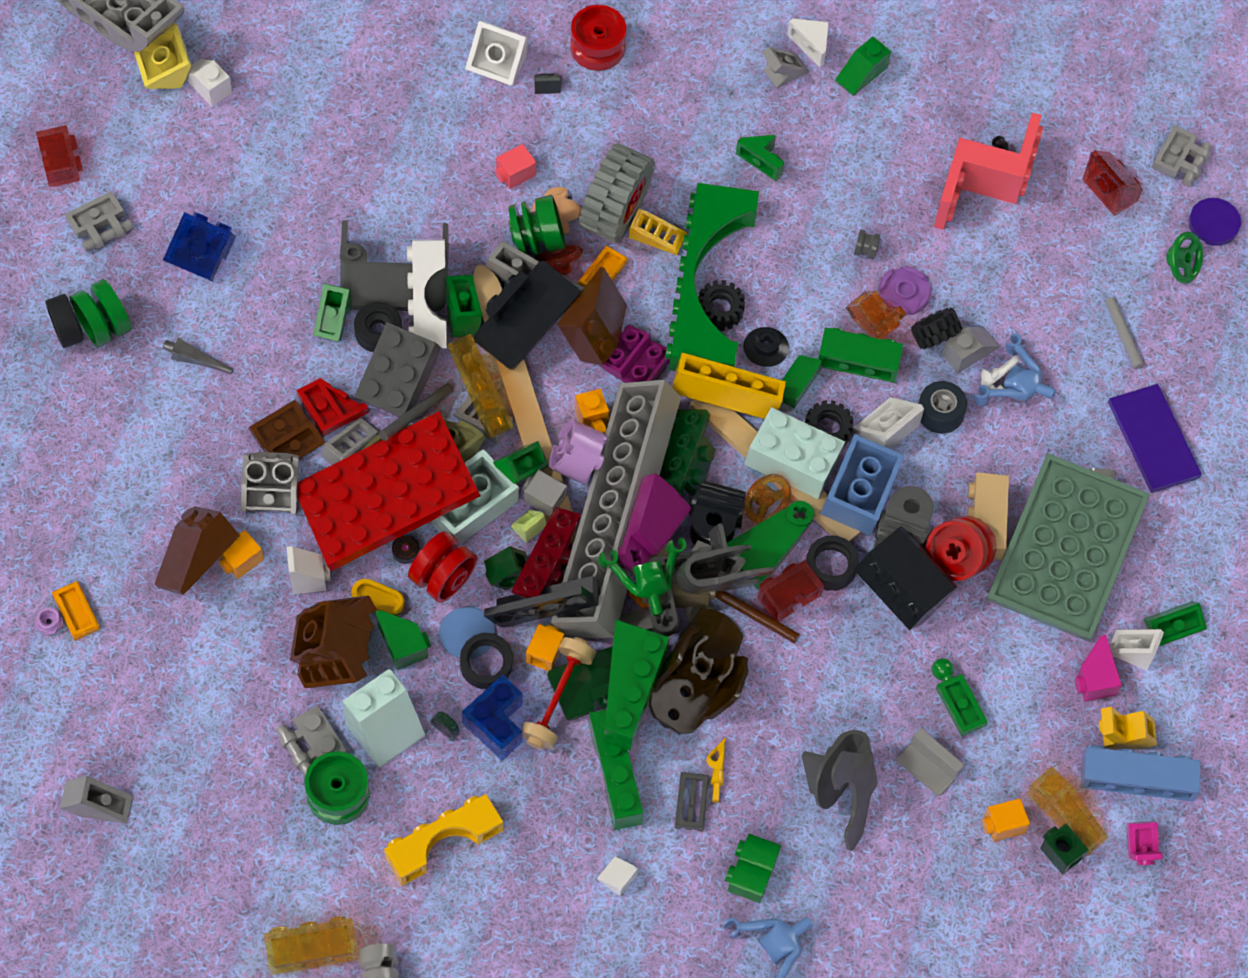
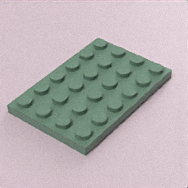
M1047 453L990 589L987 601L1091 642L1150 493Z

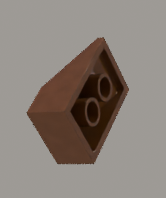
M604 267L599 268L582 290L579 297L557 323L580 361L600 365L605 364L618 346L627 307L626 302Z
M196 506L189 508L182 514L181 520L175 525L155 585L160 589L184 595L240 535L221 512Z

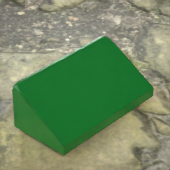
M802 355L796 358L782 381H786L782 402L794 409L821 371L822 360Z
M538 441L522 446L493 462L495 467L513 484L549 466Z
M1194 601L1143 619L1148 630L1161 629L1164 632L1159 646L1207 629L1200 603Z

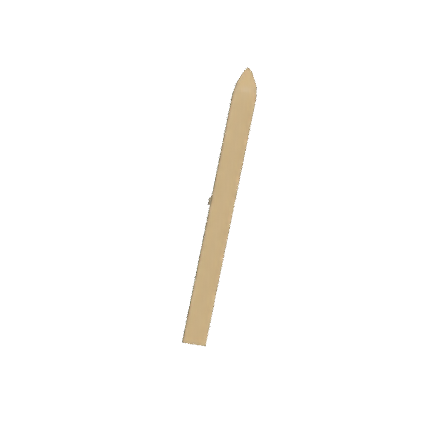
M477 265L474 270L473 280L482 318L485 323L489 319L485 311L487 303L494 295H499L502 289L496 275L484 265ZM524 359L514 370L507 369L496 360L522 445L525 446L538 441L549 465L552 445ZM549 466L540 470L563 483L561 474L555 472ZM567 495L559 508L572 511ZM544 513L546 521L548 522L550 516ZM578 526L571 536V545L574 544Z

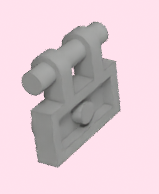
M1174 125L1151 168L1174 179L1177 173L1181 172L1185 175L1182 183L1185 186H1191L1193 181L1199 178L1202 165L1209 160L1212 145L1208 142H1204L1201 147L1194 144L1197 135ZM1188 155L1194 158L1192 164L1185 161Z
M112 191L65 214L66 221L78 239L86 235L90 237V239L82 242L86 252L94 248L98 250L104 247V243L116 237L120 239L125 236L126 232L133 229L129 219L119 223L118 219L124 217L125 213ZM108 224L110 225V229L98 234V229Z
M318 705L293 719V723L297 728L294 732H290L285 724L276 729L280 737V744L284 749H288L293 757L292 762L296 769H300L304 776L310 763L317 757L327 752L341 751L347 753V750ZM304 739L310 750L303 752L297 742Z

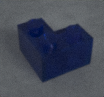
M502 674L462 711V724L501 761L522 743V730L509 717L523 705V693Z

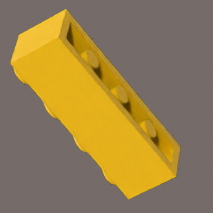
M682 353L674 373L672 387L680 396L765 419L771 407L779 410L783 400L786 381Z

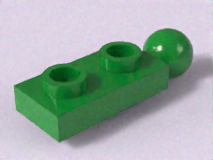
M946 658L935 660L931 667L932 674L936 679L943 681L937 684L936 690L961 737L986 727L988 721L963 674L953 677L954 666L950 660Z

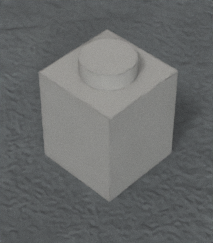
M540 470L537 471L534 477H528L522 489L524 491V502L551 516L555 507H560L567 496V486Z

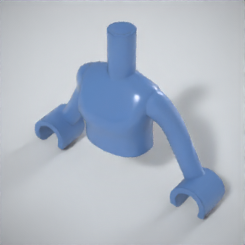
M1014 333L1010 336L1012 343H1006V350L1010 354H1018L1029 369L1015 365L1004 382V389H989L986 385H981L978 391L982 396L974 394L975 404L984 406L989 402L990 397H1011L1026 401L1035 393H1039L1053 399L1056 389L1041 383L1042 371L1021 346V336Z
M805 917L793 926L777 918L750 922H738L734 918H728L723 923V928H727L731 924L737 926V929L729 935L730 938L738 937L741 931L772 928L767 934L757 939L774 964L787 956L776 978L787 977L791 967L802 952L799 936L813 927L808 917Z

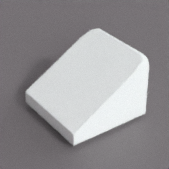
M614 857L598 876L597 880L621 896L638 875V868Z

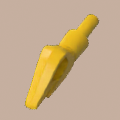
M724 738L706 758L707 764L713 769L711 785H713L712 802L714 803L719 802L720 786L724 784L723 769L727 738ZM715 752H718L719 755L717 761L711 759Z

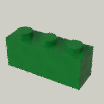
M825 327L818 359L823 361L822 368L895 383L903 344L897 343L892 339L883 340L870 337L864 333L855 334L845 332L840 328Z

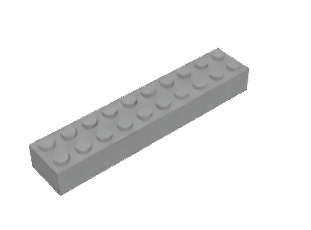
M666 380L620 383L605 433L608 439L601 451V454L604 455V461L599 470L594 471L562 582L594 576L598 579V606L552 616L551 624L568 638L614 637L615 619H620L628 589L610 568H604L598 563V557L601 552H604L605 559L611 561L610 552L615 550L618 554L620 547L623 545L642 478L654 473L660 475L681 396ZM618 558L617 561H616V563H617V564L623 569V571L631 578V575H632V572H633V571H627V570H625V569L621 566V564H620V562H619V558Z

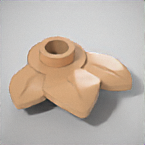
M551 188L546 191L544 196L553 195L564 235L569 234L568 222L581 216V207L577 202L567 199L568 190L566 188ZM534 202L533 205H532V209H531L532 212H533V211H536V210H535V202Z

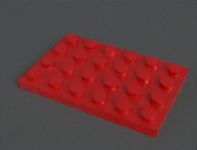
M440 411L400 430L386 441L380 440L299 481L297 491L298 500L330 571L481 496Z

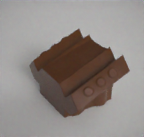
M369 595L317 602L311 607L305 608L297 615L290 661L299 664L297 675L304 688L356 683L367 676L362 663L370 659L368 655L369 636L371 629L375 627L369 614L377 610Z

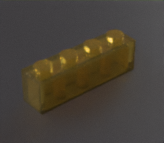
M472 334L447 344L488 437L492 438L513 428L514 425Z

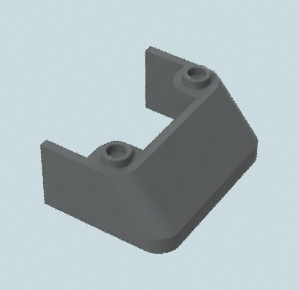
M342 220L340 287L350 289L351 310H360L368 304L381 302L391 305L397 311H408V299H413V289H408V273H413V263L367 262L365 248L360 244L350 243L348 220ZM443 223L442 239H445V268L435 272L425 286V300L433 312L442 310L447 302L448 223Z

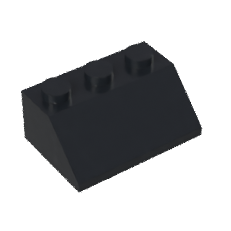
M902 526L873 548L854 568V571L909 631L926 622L958 587Z

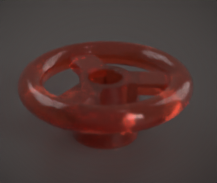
M566 245V248L553 252L546 250L534 259L539 262L545 261L564 276L572 272L571 263L583 255V248L578 245Z

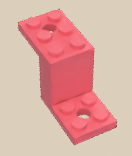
M1032 112L1020 154L959 137L934 227L944 230L946 221L952 222L961 189L1013 204L1017 203L1018 196L1024 197L1044 126L1039 125L1042 115Z

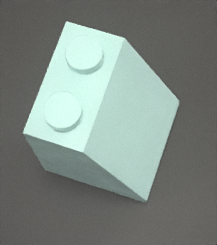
M390 669L342 701L346 727L378 768L425 737L424 730L407 690Z

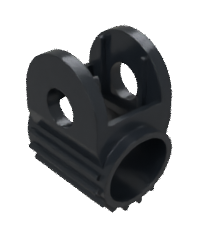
M703 480L692 500L691 510L688 515L692 516L690 538L694 546L697 541L711 545L709 532L717 524H723L726 543L733 540L736 529L741 530L745 491Z

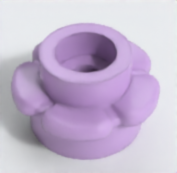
M50 607L40 610L36 617L37 621H35L37 630L43 631L47 635L56 633V630L60 629L63 625V618L60 617V612Z

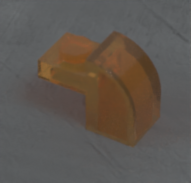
M877 290L863 292L845 307L856 324L871 337L883 339L901 324L899 321L907 315L902 306L887 307Z

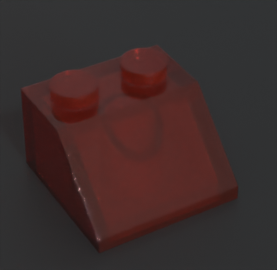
M1098 150L1091 152L1082 180L1107 209L1115 216L1137 203L1143 188L1139 181L1127 172L1123 163L1116 159L1111 152Z

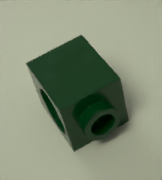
M509 546L484 560L487 570L486 578L489 583L503 590L514 587L528 560L526 552Z
M1067 824L1059 829L1054 826L1043 835L1044 841L1040 847L1042 852L1062 875L1082 861L1089 851ZM1056 843L1065 844L1069 851H1060L1056 847Z

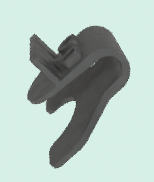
M717 524L709 532L711 546L698 548V551L694 552L678 568L676 581L680 589L688 594L728 591L756 585L760 582L759 579H746L768 575L776 570L775 567H768L710 579H695L690 573V568L733 557L751 550V545L727 547L723 524Z
M850 730L839 735L832 747L827 749L825 756L804 751L802 754L809 792L815 795V801L820 808L828 809L832 807L848 785L851 787L852 811L844 832L846 848L850 851L855 849L864 833L870 798L878 784L869 736L859 730Z

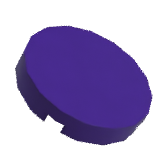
M1206 198L1199 201L1192 208L1188 219L1191 232L1196 234L1199 239L1205 241V244L1211 246H1222L1230 243L1237 236L1241 227V217L1236 207L1220 198Z

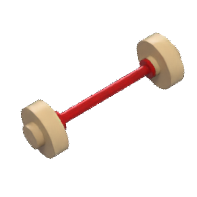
M574 637V639L563 638L558 650L567 657L566 660L569 662L542 721H538L536 724L524 722L520 731V735L527 740L526 743L531 747L542 750L543 747L546 749L554 748L558 736L549 730L550 726H548V723L574 666L580 663L591 665L596 656V651L589 646L590 644L586 640Z

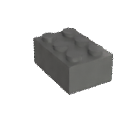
M387 322L354 397L368 405L401 417L417 405L441 347L434 341Z

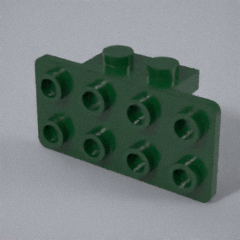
M706 409L677 410L659 476L669 483L681 496L684 489L690 495L695 496L703 480L706 481L709 467L715 456L716 449L704 436L711 416Z
M613 646L596 652L591 665L580 663L574 666L558 701L567 720L572 721L589 713L607 709ZM567 664L551 669L547 673L548 681L554 693Z

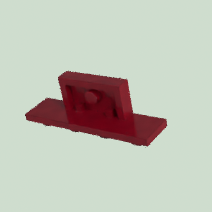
M559 507L554 508L512 588L513 594L532 598L542 595L545 587L562 582L563 571L568 564L572 551L571 536L581 519V514Z

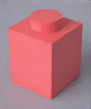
M521 144L496 157V177L501 183L505 182L509 189L536 176V161L525 146Z

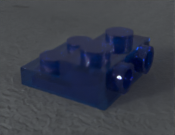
M184 212L163 261L212 282L222 259L226 260L236 235L231 232L232 228L226 224L217 222L216 225L207 222L208 217L198 212H194L193 216Z

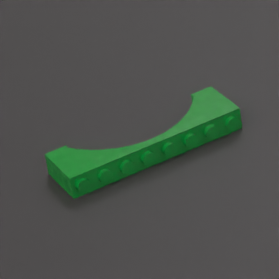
M697 183L696 193L691 192L689 208H693V214H687L685 228L690 229V234H684L682 250H686L687 254L686 256H681L679 271L684 273L683 278H677L676 293H680V299H674L672 315H677V319L670 323L669 337L674 338L673 344L667 343L665 359H670L669 370L676 371L682 353L735 367L738 342L728 339L707 317L698 300L694 278L700 263L716 244L745 227H754L759 191Z

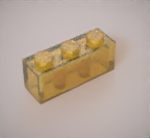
M345 916L333 917L329 919V922L319 924L315 921L304 922L299 927L291 929L285 926L275 927L270 932L264 933L271 975L359 960L353 919H346Z

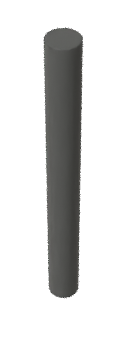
M446 383L379 432L380 438L384 441L388 440L453 392L452 385Z

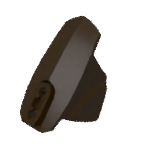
M701 608L686 626L663 662L650 697L649 708L653 719L655 718L663 727L673 730L678 735L691 734L705 720L717 717L736 702L742 692L749 672L748 658L737 656L743 634L728 616L720 611ZM680 690L684 691L685 697L681 695ZM672 710L675 711V712L672 714V715H673V720H671V719L669 718V716H668V712H670V711H672Z

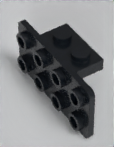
M545 261L538 262L528 275L520 270L517 275H512L508 278L502 292L499 295H494L488 301L485 311L489 319L473 337L480 347L509 370H514L580 295L578 287Z

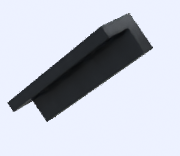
M594 576L547 586L542 595L532 598L516 594L497 598L496 606L484 609V617L499 627H509L598 606V579Z

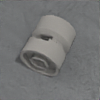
M388 943L372 944L358 950L360 969L365 971L361 974V978H399V971L394 968L398 965L395 945Z

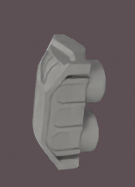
M270 452L244 453L241 482V512L281 511L296 514L299 455Z

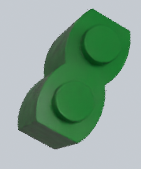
M748 833L746 841L740 839L734 855L739 857L736 866L730 865L725 881L729 883L728 892L761 903L781 845Z

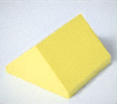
M176 23L171 25L144 50L134 51L144 86L147 89H176L183 86L191 68V63L179 26Z

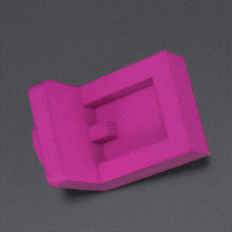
M1158 822L1126 823L1129 858L1137 861L1138 865H1153L1155 860L1163 859V853L1159 852Z

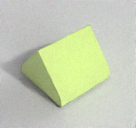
M528 510L510 527L527 543L546 526L545 515L543 512Z

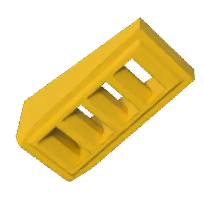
M638 209L629 229V238L678 255L681 249L684 234L687 235V232L642 209ZM641 224L646 225L644 229L640 228ZM652 227L656 228L654 234L650 233ZM662 231L666 232L663 239L659 238ZM672 234L676 236L673 245L668 243Z

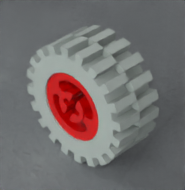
M620 143L614 144L612 149H609L606 158H603L600 163V168L596 171L595 178L588 188L589 192L585 196V204L580 212L582 214L579 218L580 227L612 242L619 243L624 238L626 231L629 230L638 209L643 204L642 201L646 197L647 188L651 183V176L654 173L655 159Z

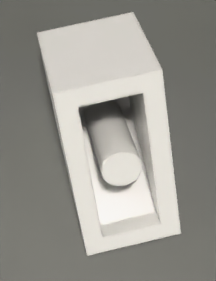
M199 59L191 65L186 81L212 107L232 94L230 76L214 60Z
M293 546L287 547L293 595L326 591L325 581H331L330 569L327 565H323L322 555Z

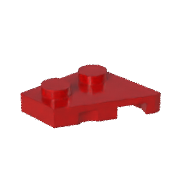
M321 378L296 390L298 398L323 436L369 413V408L365 403L359 404L349 398L347 393L333 388L330 383Z

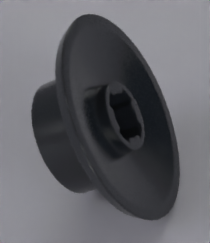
M760 327L752 330L746 336L743 349L745 355L752 363L762 367H772L785 360L789 352V344L786 337L780 331L771 327ZM768 341L771 345L764 347L762 343Z

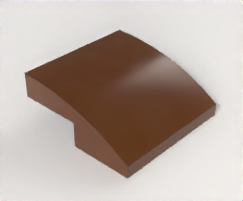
M296 400L291 401L248 428L264 452L289 453L299 455V459L325 444L313 422L307 419Z

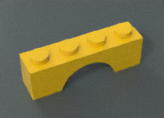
M487 794L481 797L473 796L464 802V806L455 811L449 809L439 815L438 820L431 824L423 823L417 826L412 831V834L405 838L397 837L387 844V847L384 848L385 859L401 886L427 873L428 854L438 841L450 836H462L479 845L503 832V821Z

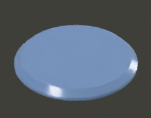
M462 607L453 610L443 619L439 629L442 646L448 653L457 658H460L461 649L465 642L474 635L481 633L495 634L493 622L484 617L483 611L473 607ZM491 646L478 647L472 652L470 659L483 655Z

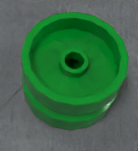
M105 279L91 284V296L87 292L80 290L69 297L79 323L97 348L111 341L110 331L120 337L132 330L130 320L121 301Z
M341 751L327 752L317 757L307 769L304 778L307 803L312 813L321 821L333 825L348 824L359 818L366 810L370 799L367 771L362 762L355 756Z

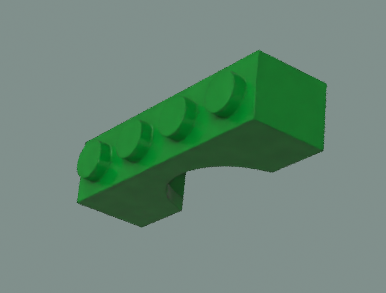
M606 710L589 713V730L603 773L607 804L613 828L617 830L641 825L643 810L628 750L603 742Z

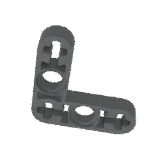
M698 550L680 553L676 557L675 565L678 562H685ZM668 555L651 558L647 563L661 561L664 573ZM722 559L713 561L714 567L702 564L699 565V570L696 571L695 567L690 568V573L695 579L716 576L722 569ZM675 568L673 569L672 584L677 583V571ZM672 588L666 593L668 596L667 600L661 603L666 619L669 622V627L663 628V625L660 624L661 615H652L649 599H647L654 632L667 637L673 635L677 630V613Z

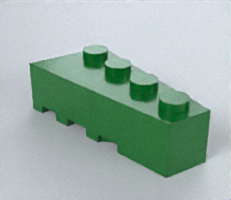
M615 619L603 742L631 751L668 652L670 637Z

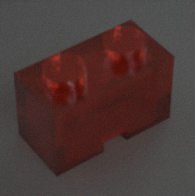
M67 125L37 131L36 135L49 188L80 181L78 172L83 171L80 156H74L73 150H77L78 147L75 135H69Z
M804 560L797 565L796 563L790 564L776 578L769 577L765 579L759 586L757 598L770 616L780 622L795 612L792 607L799 603L804 607L821 597L824 585Z

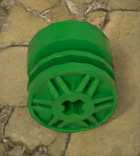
M552 194L536 198V211L533 212L530 211L525 201L521 202L522 215L519 214L516 204L509 205V228L513 243L518 250L529 256L528 245H531L534 255L537 256L540 252V242H544L549 252L566 248L561 219Z

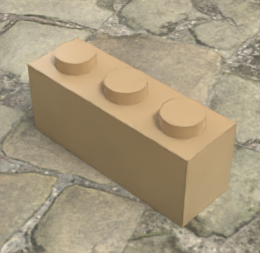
M976 472L974 481L968 484L967 498H972V507L968 506L966 516L979 518L990 527L995 536L997 547L994 559L1002 560L1006 551L1009 476Z

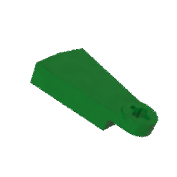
M795 501L785 509L729 541L727 547L751 545V550L737 555L745 559V563L739 572L775 567L776 570L798 544L803 533L812 524L814 517L812 506L805 501ZM795 511L798 513L805 512L804 520L801 517L795 519ZM773 573L746 580L759 579L760 582L753 586L760 590Z

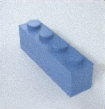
M1093 745L1086 747L1082 755L1080 788L1194 802L1200 793V760H1193L1190 756L1186 755L1168 757L1159 752L1142 754L1135 753L1132 749H1120L1117 751L1109 750L1105 746Z

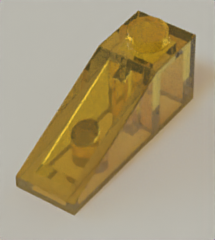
M1053 766L1031 784L1027 796L1059 828L1067 824L1089 849L1086 854L1087 856L1108 838L1073 786Z

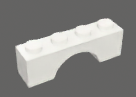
M413 239L412 246H407V262H413V273H408V289H413V299H408V315H414V326H409V332L434 341L441 348H447L446 319L436 315L429 308L425 300L427 281L435 272L445 268V239Z

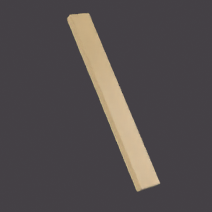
M695 399L691 401L689 409L708 410L711 416L707 425L746 459L749 447L758 432L734 410ZM763 474L793 502L805 501L809 503L814 510L813 519L830 535L845 538L851 543L862 533L820 514L828 496L824 490L819 499H816Z

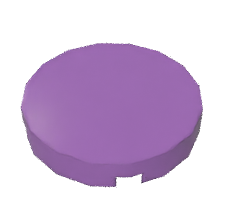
M911 267L889 270L882 277L878 289L883 305L893 313L900 315H913L922 311L928 305L931 296V286L928 283L927 277L919 270Z

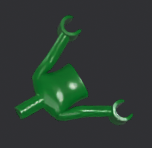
M683 538L678 540L679 549L673 546L672 540L667 543L666 550L669 555L664 573L661 561L633 567L636 584L616 563L618 554L615 550L610 552L611 561H607L604 552H601L598 557V563L604 568H610L633 595L649 599L652 615L659 616L664 614L660 596L672 588L676 557L686 548V541Z

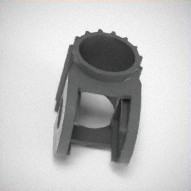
M913 486L897 490L892 495L887 510H882L880 514L874 547L902 526L924 550L928 536L933 531V527L929 526L934 505L929 494Z

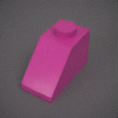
M1106 635L1099 637L1082 664L1077 677H1075L1076 690L1078 693H1082L1084 701L1117 696L1122 686Z

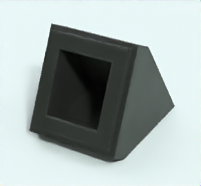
M558 73L535 74V94L560 93V75Z

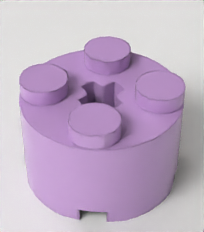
M570 420L558 435V437L562 438L559 445H554L552 448L549 467L555 472L586 484L593 469L599 470L604 461V455L601 454V451L607 442L608 436L580 422Z

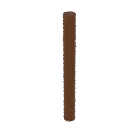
M715 591V598L790 642L795 644L798 641L799 633L727 591Z

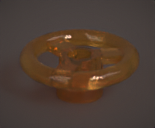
M768 474L756 480L745 496L744 510L747 517L752 522L759 524L788 507L791 499L790 483L784 476L779 474ZM777 482L783 489L774 491L767 483ZM782 499L776 510L766 515L768 508L775 501ZM752 502L760 506L756 514L753 511Z

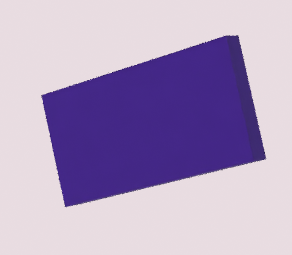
M1158 384L1109 398L1108 404L1151 493L1201 477L1202 473Z

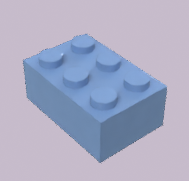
M854 434L820 514L870 536L879 519L905 455Z

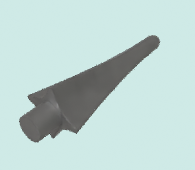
M179 337L176 343L167 339L164 342L162 349L172 353V360L205 366L229 374L233 373L231 367L211 358Z

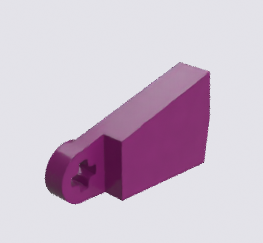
M657 473L642 478L623 545L618 552L619 562L627 571H633V567L647 563L652 555L660 553L691 510V507L681 495Z

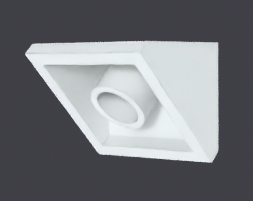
M480 20L465 69L512 86L527 58V37Z
M890 397L853 428V431L863 438L892 449L920 426L924 408L921 404Z

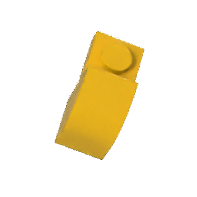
M1112 706L1101 708L1102 719L1099 720V728L1106 748L1139 750L1157 746L1155 719L1145 711L1122 715Z

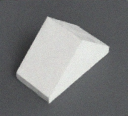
M791 19L787 35L819 67L824 65L828 22Z
M1161 629L1116 630L1110 644L1112 656L1148 670L1164 632Z

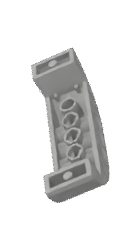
M56 0L112 43L121 48L136 52L142 51L173 25L185 11L184 6L176 0H157L156 2L154 0Z

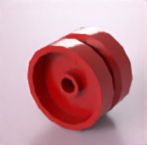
M596 4L586 6L578 11L572 19L570 50L574 60L580 66L596 71L611 69L619 64L624 56L627 26L624 17L617 10L607 5Z
M959 516L935 527L928 536L926 553L952 581L966 580L986 570L993 562L997 549L995 536L990 527L981 519L972 516Z
M442 531L429 540L419 551L409 568L408 578L419 588L427 587V594L436 602L443 603L449 600L466 583L477 564L478 557L468 547H459L458 539L448 531Z

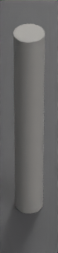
M1114 297L1109 298L1105 303L1133 368H1142L1144 366L1117 301Z

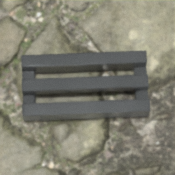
M681 772L675 829L686 828V830L695 829L703 832L709 775ZM688 779L691 780L687 821H682L685 782ZM697 781H703L698 822H693Z

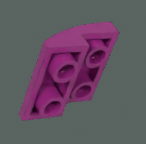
M628 324L620 334L617 348L605 364H599V366L624 383L654 381L660 377L670 364V359H665L667 347L652 341L649 333Z

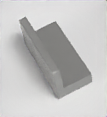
M922 728L913 735L910 745L897 757V762L937 796H940L954 782L964 767L961 761Z

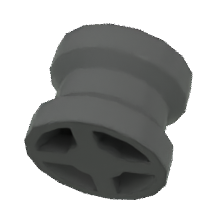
M860 229L854 255L860 256L864 254L869 259L874 260L881 234L875 233L870 235L865 230Z

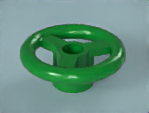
M1192 232L1181 233L1175 239L1172 247L1168 249L1166 261L1170 266L1172 275L1180 283L1187 284L1192 282L1202 267V244L1198 236ZM1189 239L1192 241L1188 248L1181 247L1185 240ZM1195 252V262L1192 269L1191 262L1193 259V254ZM1179 268H1184V276L1180 273Z

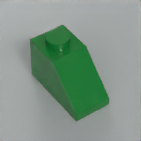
M872 36L855 50L835 81L854 96L888 68L891 51Z
M446 276L447 318L452 337L474 336L480 329L482 312L473 276Z
M382 610L375 612L377 626L397 670L428 658V648L431 647L430 640L426 632L421 633L416 623Z

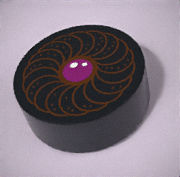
M403 535L395 539L392 544V555L397 562L402 564L412 563L420 551L418 541L410 535Z

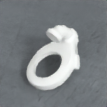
M1015 355L1000 368H994L992 372L983 368L981 372V385H986L989 389H1004L1001 384L995 387L994 383L1020 361L1019 356Z

